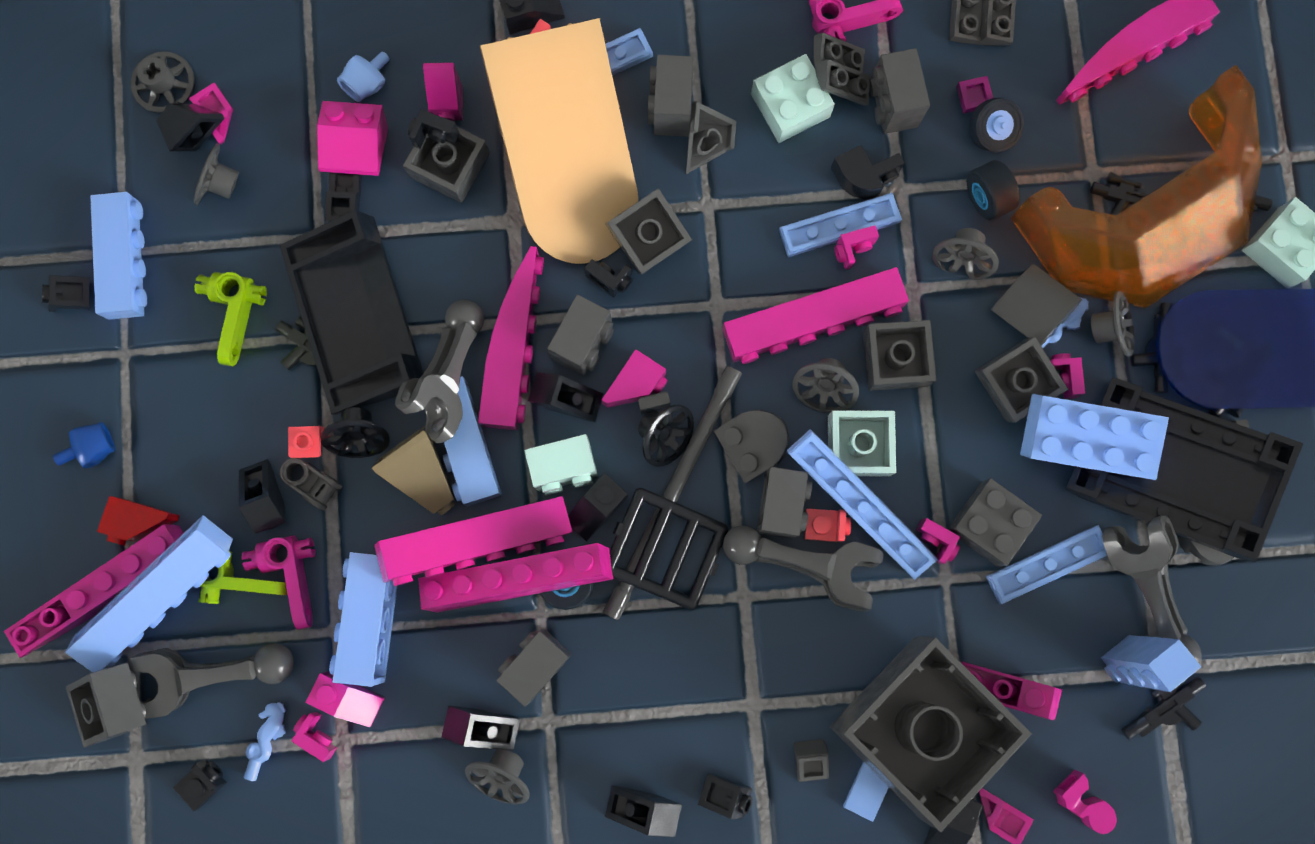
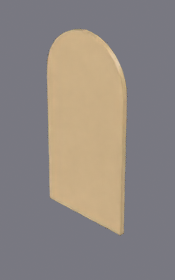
M600 18L575 24L569 23L567 26L515 38L508 37L506 40L480 45L522 217L531 238L547 254L568 263L585 264L589 263L592 259L597 262L608 257L619 249L620 245L606 226V223L637 203L638 191Z

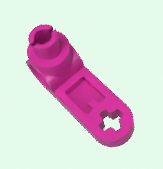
M809 0L814 30L818 34L823 32L843 41H846L844 32L892 20L903 12L900 0H876L845 8L842 0ZM829 13L835 18L827 19L822 14Z
M293 535L284 538H272L269 541L257 543L255 550L242 552V560H251L242 563L245 571L259 568L260 572L264 574L284 570L294 626L297 630L312 627L313 614L303 559L315 557V549H306L315 546L313 539L310 537L298 541V538ZM284 545L288 555L283 562H280L276 557V552L279 547Z

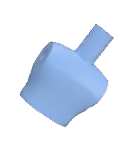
M383 51L370 62L359 55H355L348 61L343 72L337 78V82L348 96L360 102L377 93L383 87L385 78L379 70L390 61V58Z

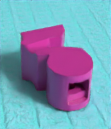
M1074 769L1053 790L1058 804L1079 816L1084 825L1100 834L1111 832L1117 822L1114 809L1106 801L1096 796L1081 800V795L1089 790V783L1084 773Z

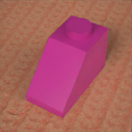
M423 63L429 112L453 122L455 120H463V86L454 63Z
M635 349L602 398L603 405L608 408L638 402L639 398L653 395V393H661L668 382L664 378L667 369Z
M329 671L320 673L305 703L334 717L371 727L385 697L359 685L332 683L333 675Z

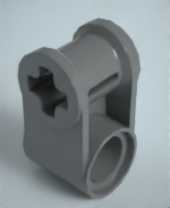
M298 458L286 460L280 468L281 479L300 493L305 500L322 511L327 509L326 503L335 491L341 490L343 487L325 472L320 471L309 462ZM301 465L304 469V475L300 480L294 481L291 475L292 470L295 466Z

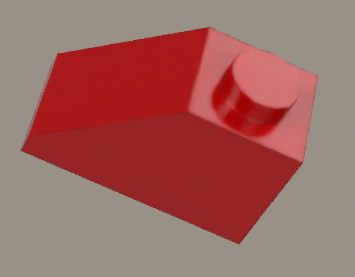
M109 496L97 532L108 535L106 541L125 546L127 541L138 542L163 524H174L178 521L180 515Z

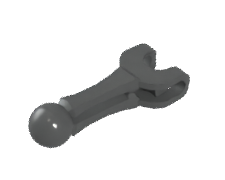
M468 299L457 300L448 307L445 315L447 327L442 328L440 342L431 363L420 378L409 379L402 383L395 401L396 407L404 414L425 410L427 417L425 432L435 443H442L451 439L455 435L463 416L462 404L458 395L462 366L471 343L484 324V314L481 307Z
M1158 516L1151 520L1147 528L1149 546H1139L1132 542L1125 528L1121 526L1107 527L1102 538L1108 560L1115 569L1132 576L1143 592L1151 609L1159 638L1180 639L1200 664L1202 658L1201 648L1195 639L1186 635L1188 629L1180 617L1169 581L1168 562L1176 554L1179 546V541L1170 519L1166 516Z
M747 525L733 527L727 532L723 541V549L726 556L736 564L747 565L756 561L789 568L822 583L828 598L836 606L859 612H866L872 609V596L854 586L851 581V571L856 566L874 568L880 565L884 554L875 547L859 542H851L843 545L835 553L802 551L777 544L766 538H761L754 528Z
M271 643L261 647L253 656L222 663L203 664L187 662L178 652L169 648L139 653L128 659L131 671L134 673H149L155 677L158 683L157 695L143 702L146 709L145 719L169 715L183 705L190 691L196 688L233 680H252L255 677L266 684H278L286 680L294 668V658L291 651L278 643Z

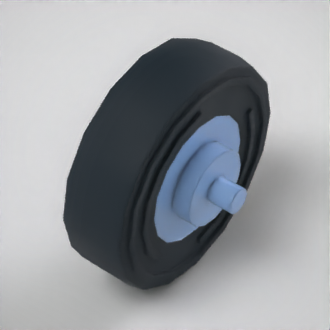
M1004 98L988 99L978 105L972 113L969 124L970 135L974 143L982 150L995 153L1006 151L1014 146L1022 135L1024 128L1022 112L1011 100Z

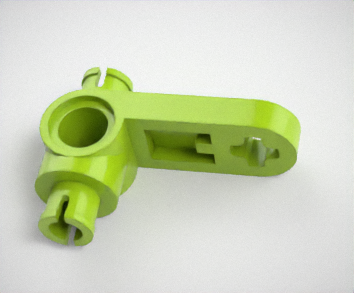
M214 272L211 277L199 274L196 281L201 282V284L195 283L196 294L207 295L210 302L228 305L218 345L217 359L219 364L233 367L237 364L240 357L252 303L264 305L266 299L261 298V296L267 297L266 286L254 285L252 278L241 277L233 272ZM234 285H239L237 294L229 297L230 289Z
M230 552L231 555L228 560L218 568L217 577L212 580L208 576L202 585L199 586L201 591L198 602L219 604L221 589L276 595H288L286 582L233 577L234 568L231 563L232 552Z

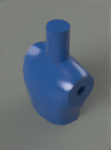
M100 422L72 429L68 433L71 447L54 454L53 459L60 466L76 458L81 467L86 469L100 464L107 455L116 450L107 426Z

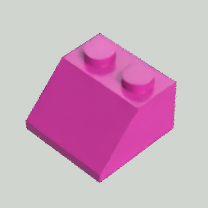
M322 101L317 123L319 172L379 176L388 132V125L382 105Z

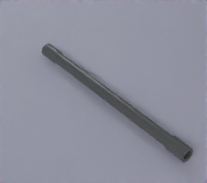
M730 366L725 367L714 389V394L662 497L677 502L727 400L732 396L742 376L740 371ZM656 508L626 567V570L634 573L659 513V508ZM619 581L603 613L619 621L631 597L634 586Z

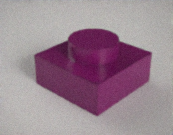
M988 76L960 81L956 86L963 114L974 112L978 105L988 99H993Z

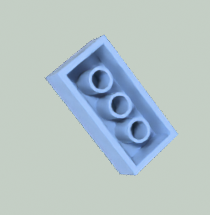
M1032 394L1020 455L1036 460L1156 480L1169 417Z
M350 552L349 559L346 558L343 564V577L346 578L345 591L342 590L340 592L338 608L342 610L341 622L336 624L334 630V641L338 642L336 655H333L330 661L329 672L333 675L332 683L372 687L384 683L386 678L397 586L393 585V581L383 583L377 555Z

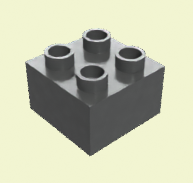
M915 636L829 726L922 821L939 832H942L1032 734L936 637Z

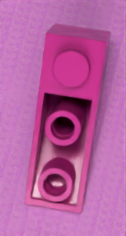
M961 662L1005 707L1055 721L1062 692L1061 689Z

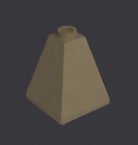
M425 425L377 459L372 466L376 474L433 514L438 512L440 515H443L455 505L452 501L454 500L452 489L433 440L425 432Z

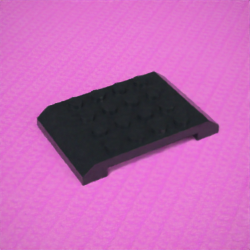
M1112 377L1101 406L1169 417L1157 479L1152 480L1075 466L1066 490L1084 500L1147 524L1154 517L1166 516L1170 519L1176 535L1235 558L1256 562L1303 443L1270 432L1268 435L1144 392L1141 386Z

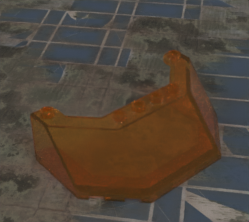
M1237 65L1222 73L1207 91L1199 95L1189 107L1190 118L1215 151L1212 155L1117 216L1072 207L1062 192L1052 187L1043 188L1030 196L1014 213L1011 220L1052 278L1073 293L1091 295L1093 298L1113 301L1116 291H1122L1128 303L1134 304L1137 307L1147 308L1248 243L1262 156L1255 90Z

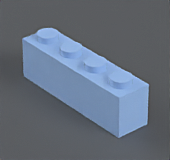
M128 192L90 195L95 313L108 320L144 316L147 295L143 289V277L146 275V267L141 256V248L145 244L143 233L140 230V219L143 218L142 205Z
M461 376L458 395L462 404L463 416L455 435L444 442L447 454L443 455V460L447 471H453L456 483L452 484V489L457 502L462 501L463 505L468 507L502 496V492L481 425L478 423L479 418L468 383Z
M1128 635L1101 657L1107 665L1104 668L1106 673L1115 682L1166 692L1174 690L1201 668V665L1180 639Z

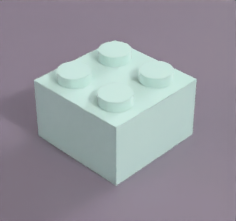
M807 54L753 80L751 95L778 143L830 118L835 103L828 92L821 90L815 68Z
M1297 197L1291 199L1277 208L1241 251L1287 289L1306 281L1315 270V212Z
M832 411L828 415V447L856 476L889 477L895 474V411Z
M586 434L524 450L533 487L539 492L542 491L545 495L563 491L562 486L572 483L575 487L592 484V478L598 477L590 442Z

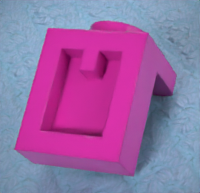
M876 225L840 235L834 249L837 261L839 263L843 262L845 270L851 269L855 263L853 250H855V253H863L873 248L872 245L879 238Z
M1069 353L1052 355L1050 361L1056 370H1061L1059 375L1068 388L1063 393L1064 399H1076L1084 395L1082 357L1071 358Z
M928 518L920 520L915 530L922 533L921 539L935 547H938L939 544L942 545L936 556L938 559L936 562L938 564H946L947 560L951 562L959 551L960 546L957 542L960 536Z
M317 711L310 713L308 716L304 714L294 726L293 731L296 734L291 742L322 762L331 759L337 747L331 744L332 738L319 730H316L315 733L312 731L322 715Z

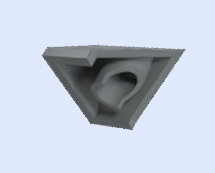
M697 101L692 103L686 174L727 151L733 150L735 145L737 121Z

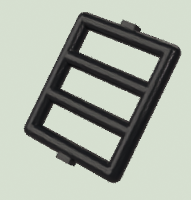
M637 488L622 523L617 522L613 534H616L610 549L613 578L689 610H694L699 604L710 575L715 576L719 566L715 562L722 548L724 537L728 532V526L649 490ZM645 502L660 510L633 573L617 565L641 507ZM673 514L686 520L687 523L663 581L659 584L645 578L669 518ZM698 526L714 532V535L688 596L674 590L673 587Z

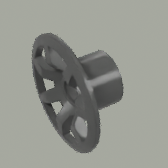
M162 51L148 55L137 64L132 73L130 85L133 97L143 108L148 111L162 113L166 106H155L159 101L160 94H164L170 104L174 102L184 104L192 94L195 79L191 66L183 57L172 52ZM166 58L177 60L181 64L169 68ZM186 69L188 84L174 79V76H179ZM138 78L142 82L139 85H137ZM172 87L186 90L178 101H175L174 95L171 92ZM150 90V98L148 103L141 99L139 92Z
M220 144L213 146L205 161L196 186L194 205L198 206L207 191L230 199L235 189L240 171L218 163Z
M973 228L958 230L955 238L941 241L934 247L932 252L933 262L938 268L946 271L941 261L949 262L954 260L947 272L954 273L963 265L966 268L968 278L973 280L984 279L993 275L999 266L996 252L985 244V235ZM943 248H945L949 252L938 254L939 251ZM991 258L993 265L991 266L984 262V260ZM976 264L980 270L986 272L975 274L974 265Z
M1116 291L1112 311L1092 314V332L1098 344L1119 340L1123 353L1130 357L1133 355L1135 348V330L1132 313L1125 295L1122 291Z
M824 358L817 363L803 366L796 372L792 382V388L796 397L807 407L819 412L831 413L832 411L848 410L856 403L859 396V386L855 378L846 371L845 366L840 361L833 358ZM814 371L813 377L802 376L806 372ZM844 378L849 381L850 385L843 384ZM798 382L805 386H813L801 393ZM818 393L820 395V405L814 404L808 399ZM841 393H853V397L850 401L846 402ZM828 397H833L834 402L839 406L826 407Z
M498 749L495 751L490 763L472 762L465 769L469 782L480 792L492 799L518 805L526 803L530 797L528 787L518 778L524 762L517 754L509 750ZM490 783L491 787L487 790L483 785ZM498 789H502L503 797L496 794Z

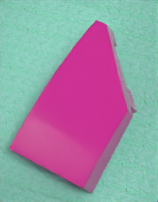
M212 83L189 99L193 104L223 114L224 120L212 132L218 143L222 144L225 142L233 108L219 87Z
M982 788L979 791L989 830L1011 844H1021L1034 819Z

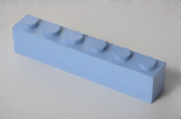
M202 515L73 636L65 653L93 673L102 670L106 666L109 668L113 667L123 655L122 651L127 646L133 648L144 636L143 632L149 626L152 629L155 628L166 615L165 611L169 607L174 609L178 607L186 598V592L192 586L198 588L209 576L208 571L214 566L220 568L231 555L229 549L233 539Z

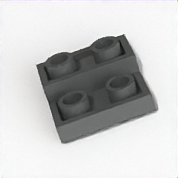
M952 0L949 41L975 45H1011L1014 37L1016 0Z
M823 32L814 35V65L821 90L861 105H868L869 79H871V75L863 73L865 49Z
M1032 264L1011 285L991 310L1026 337H1036L1042 347L1060 323L1063 324L1082 299L1035 264Z

